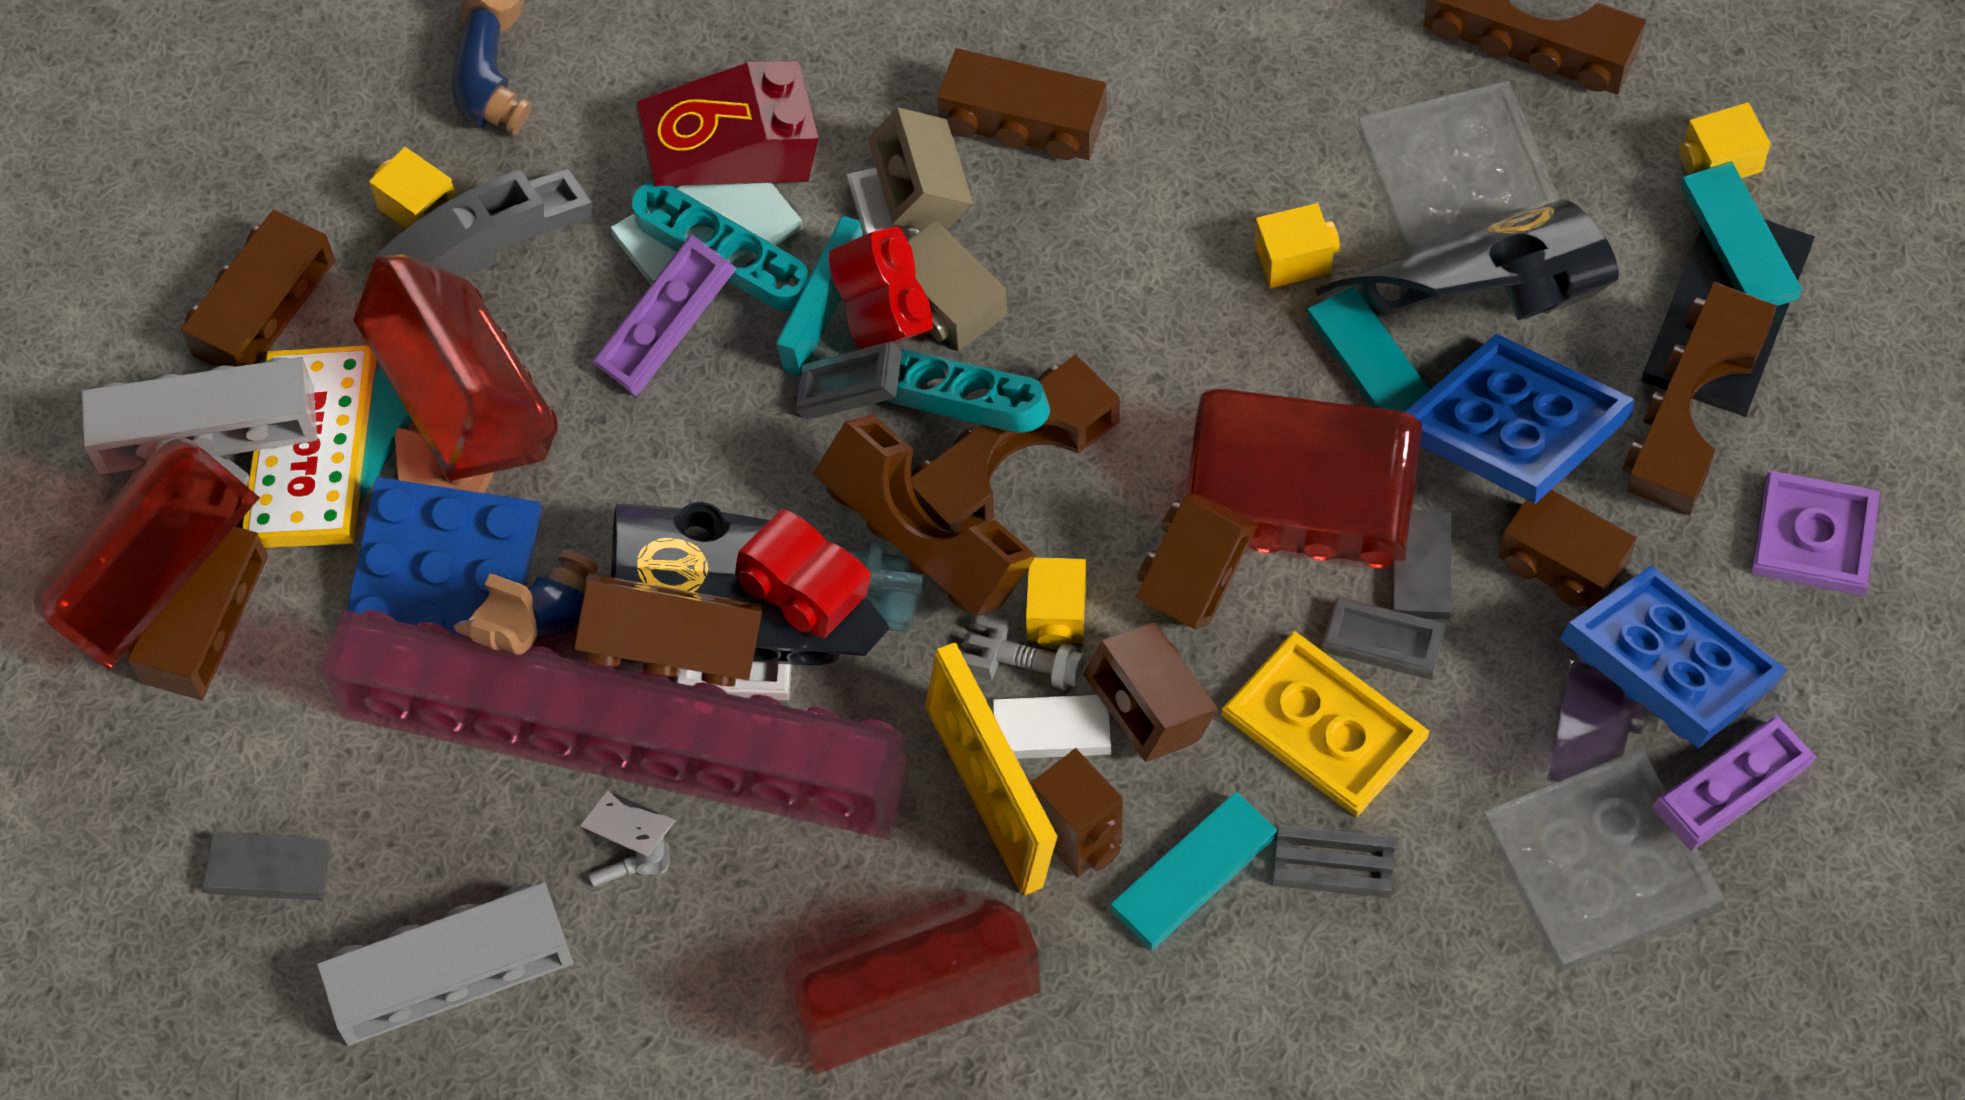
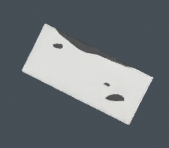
M607 791L580 826L645 856H649L676 820Z

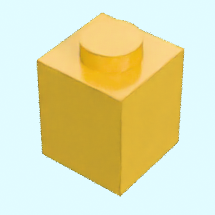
M1749 102L1689 120L1684 143L1680 146V157L1685 170L1689 174L1732 161L1740 177L1744 178L1763 172L1771 143Z
M404 147L393 159L382 163L376 170L374 177L369 181L377 208L406 229L442 204L457 197L452 179L407 147Z
M1318 203L1256 218L1254 246L1269 288L1332 273L1333 254L1340 251L1339 237L1332 221L1325 222Z
M1035 557L1028 571L1027 642H1038L1040 646L1058 650L1063 643L1070 645L1072 643L1084 644L1086 559Z

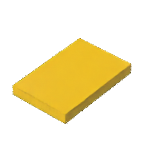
M1295 630L1222 708L1221 716L1356 818L1429 736L1427 728Z

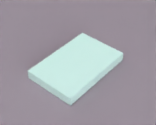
M772 183L681 185L677 188L775 246L803 230L802 219ZM664 203L659 208L651 206L647 208L649 214L656 209L667 213L666 204ZM634 214L611 227L613 238L651 285L676 254V251L641 231L636 224ZM671 218L674 227L675 220ZM696 225L686 232L685 237L688 238L692 234L701 242H704L712 237L714 230L706 225ZM738 250L730 255L728 262L735 267H741L755 259L757 255L750 250Z

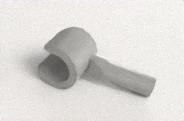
M663 837L649 856L636 852L634 857L625 858L623 861L589 873L591 883L595 887L637 872L642 875L664 873L670 863V846L668 843H664Z

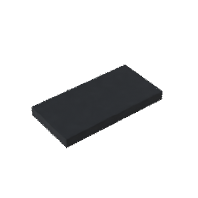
M1765 220L1795 277L1799 281L1815 236ZM1702 227L1641 379L1642 382L1665 390L1668 389L1672 379L1664 375L1670 355L1676 344L1686 347L1692 330L1684 327L1696 297L1706 300L1714 282L1735 289ZM1790 302L1777 306L1772 326L1751 374H1730L1716 378L1704 385L1692 399L1747 417Z

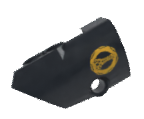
M1560 199L1316 288L1315 292L1317 296H1322L1356 285L1359 293L1375 314L1391 315L1440 297L1504 286L1515 317L1519 321L1543 312L1548 314L1594 297L1618 280L1619 270L1611 245L1594 221L1575 203ZM1376 283L1399 285L1401 287L1400 299L1395 301L1384 299L1377 291Z
M703 501L692 502L683 508L616 503L613 524L611 577L761 604L762 614L753 662L821 666L836 662L840 654L866 656L890 629L889 625L867 597L823 639L809 632H801L795 629L786 620L780 606L764 599H756L750 596L741 587L738 577L735 575L738 551L770 520L721 512L713 504ZM695 526L702 527L709 531L712 539L707 542L691 540L686 535L685 530ZM621 658V661H620V662L644 663V662H641V661H635V660L624 659V658Z

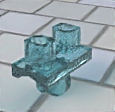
M874 537L870 553L850 551L871 572L866 597L869 601L881 602L879 614L889 625V631L909 632L917 606L924 607L927 591L923 587V574L905 572L906 557L887 555V542Z

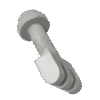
M973 615L969 628L976 633L988 635V637L972 633L966 634L964 637L962 648L980 654V656L961 653L972 674L993 680L998 664L1001 662L1051 675V685L1054 688L1065 690L1069 685L1074 687L1080 685L1086 667V655L1077 652L1076 646L1063 643L1057 653L1031 648L1030 646L1026 647V645L1008 641L1011 634L1008 621L985 615L976 617Z

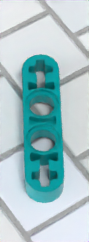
M650 182L636 190L632 197V209L638 228L676 252L687 240L685 237L686 232L696 225H706L714 230L712 237L703 243L727 261L735 251L750 250L757 255L755 262L747 267H735V272L727 282L774 309L780 311L793 310L809 279L806 265L798 258L673 186H653V182ZM663 203L666 204L667 213L656 209L651 214L648 213L647 208L649 206L659 208ZM671 218L675 220L674 227ZM769 264H770L771 274L767 272V268H768V265H769ZM791 278L795 279V287L787 284L781 289L776 287L775 279L783 283L788 282Z
M901 349L896 398L884 401L1018 433L1033 431L1040 427L1050 415V405L1043 386L1033 378ZM944 379L941 384L934 388L920 389L923 384L930 380ZM989 389L986 395L978 399L965 400L968 394L976 390Z

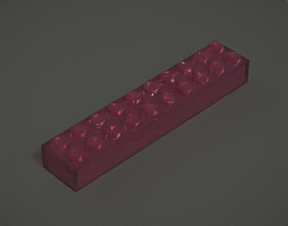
M343 610L321 669V673L343 719L886 840H891L908 782L903 732L895 730L893 726L880 720L867 719L860 723L839 718L832 711L820 707H809L806 710L783 706L776 699L765 695H752L746 698L727 694L722 688L710 683L699 682L691 686L672 682L664 675L653 674L644 670L635 674L617 670L613 666L589 662L585 659L580 662L562 658L554 651L540 646H531L525 653L517 655L503 649L494 650L473 642L470 637L452 634L444 627L434 623L421 622L418 626L401 623L385 613L374 610H367L363 614Z

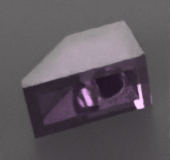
M1570 660L1559 708L1547 780L1563 781L1622 756L1629 732L1636 734L1641 732L1646 707L1641 703L1631 700L1624 694L1620 686L1597 668L1586 663Z

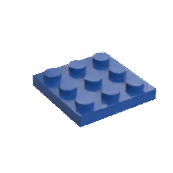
M1495 334L1398 417L1397 435L1536 504L1633 416L1634 398L1501 335Z
M376 477L341 639L345 643L508 668L512 652L503 649L494 650L475 643L470 637L457 633L454 625L461 620H469L475 610L487 599L489 590L484 584L490 573L526 586L542 511L541 504L534 500Z
M1652 565L1569 622L1560 637V640L1573 649L1584 663L1597 668L1620 686L1627 697L1644 705L1663 720L1674 734L1688 740L1697 748L1701 747L1776 687L1787 671L1781 664Z

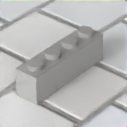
M277 357L264 363L238 367L219 366L211 371L186 375L166 374L153 380L127 384L115 382L106 384L101 388L82 390L84 447L99 475L133 470L149 465L210 458V456L230 455L318 440L314 385L303 357Z
M543 882L535 886L532 884L514 886L505 891L501 898L479 906L466 904L450 910L445 915V918L423 926L413 924L400 927L390 933L387 939L365 947L362 945L344 947L335 952L331 959L320 962L317 965L336 1026L347 1046L573 965L574 962L546 883Z

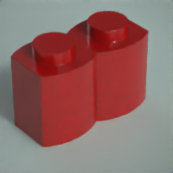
M898 226L870 232L829 250L831 276L839 294L846 302L848 328L859 350L890 341L898 344L932 330L933 320L930 303L922 286L915 278L916 269L912 248Z
M781 509L738 551L735 575L738 577L741 587L750 596L756 599H764L780 606L786 620L795 629L801 632H809L823 639L867 596L871 579V572L855 556L842 547L826 541L808 522L784 509Z

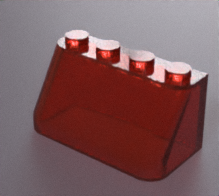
M401 253L376 258L353 321L449 482L530 465L546 459L558 430L556 414L546 404L534 385L529 370L521 364L511 348L504 330L497 325L488 311L480 291L463 277Z
M1229 389L1208 390L1199 397L1186 496L1202 494L1259 524L1248 545L1255 551L1275 553L1282 550L1303 553L1315 560L1327 561L1341 558L1361 561L1363 564L1374 568H1386L1394 565V560H1406L1419 474L1423 426L1416 417L1401 411Z
M172 437L162 441L39 579L34 596V605L37 613L53 629L107 670H110L260 497L194 441L184 437Z
M976 890L797 955L786 967L784 987L817 1075L1040 993L1039 951L1026 920L1018 911L997 894L986 890Z

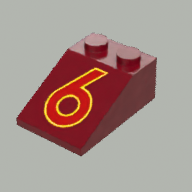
M799 61L747 62L637 101L636 110L653 186L809 182L819 137Z

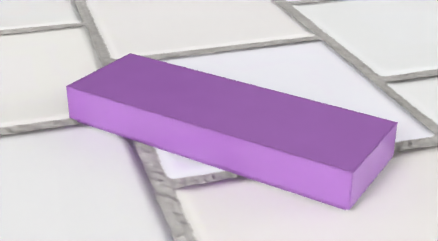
M691 234L591 362L636 396L647 385L735 272L736 268Z
M1776 715L1661 795L1651 808L1690 851H1693L1806 770L1817 757L1784 721Z

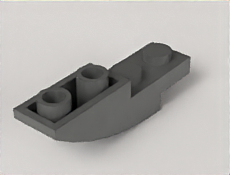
M568 168L528 181L522 170L519 169L470 189L428 213L375 255V263L397 297L400 298L496 265V250L591 218L592 201Z

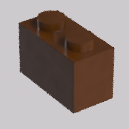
M1550 490L1536 504L1528 500L1523 503L1503 533L1498 557L1505 560L1507 567L1516 575L1525 579L1535 577L1553 587L1555 593L1564 602L1576 607L1585 605L1591 608L1608 596L1630 563L1637 537Z
M1202 494L1184 496L1182 501L1176 500L1167 511L1162 522L1161 529L1167 533L1158 551L1152 550L1140 567L1137 579L1143 583L1135 598L1193 629L1209 625L1259 524Z
M1155 622L1101 640L1083 673L1085 679L1144 762L1175 752L1199 741L1218 711L1208 691L1200 685L1179 656L1176 647L1169 642Z
M1074 748L1032 781L1030 785L1057 835L1053 851L1077 877H1080L1091 867L1095 871L1102 870L1120 853L1123 797L1081 752Z

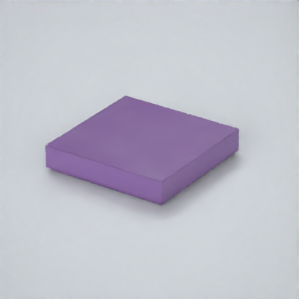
M1768 470L1764 482L1751 574L1864 595L1868 586L1880 491Z

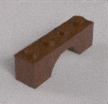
M1427 0L1423 26L1432 29L1441 38L1447 40L1458 38L1480 46L1486 53L1492 56H1509L1529 63L1532 68L1540 73H1557L1579 81L1583 87L1591 91L1601 92L1605 90L1618 95L1640 49L1646 19L1598 2L1577 16L1567 19L1550 20L1526 14L1515 7L1509 0Z
M1716 282L1713 283L1706 300L1696 297L1684 327L1692 330L1686 347L1678 344L1675 345L1665 368L1664 375L1672 378L1665 395L1655 392L1646 411L1643 423L1651 425L1645 442L1642 443L1634 440L1625 459L1622 471L1630 474L1627 492L1686 515H1691L1710 471L1715 449L1697 431L1691 417L1690 402L1704 385L1716 378L1730 374L1752 373L1772 326L1777 305Z
M1077 354L1062 365L1054 364L1050 366L1037 380L1043 386L1050 405L1048 419L1040 427L1024 433L1006 431L985 425L966 429L957 437L950 449L936 459L930 458L923 461L912 472L911 481L918 502L934 521L952 530L965 531L968 528L989 522L994 518L993 491L990 481L994 471L1004 459L1020 449L1034 445H1054L1079 454L1120 422V397Z
M874 414L845 421L812 473L827 486L828 494L840 504L850 506L867 521L868 529L875 536L896 546L907 556L909 565L915 571L936 581L948 592L950 601L962 611L972 613L976 617L1002 607L1037 555L997 520L968 528L965 531L952 530L934 521L921 507L913 490L911 461L914 449Z

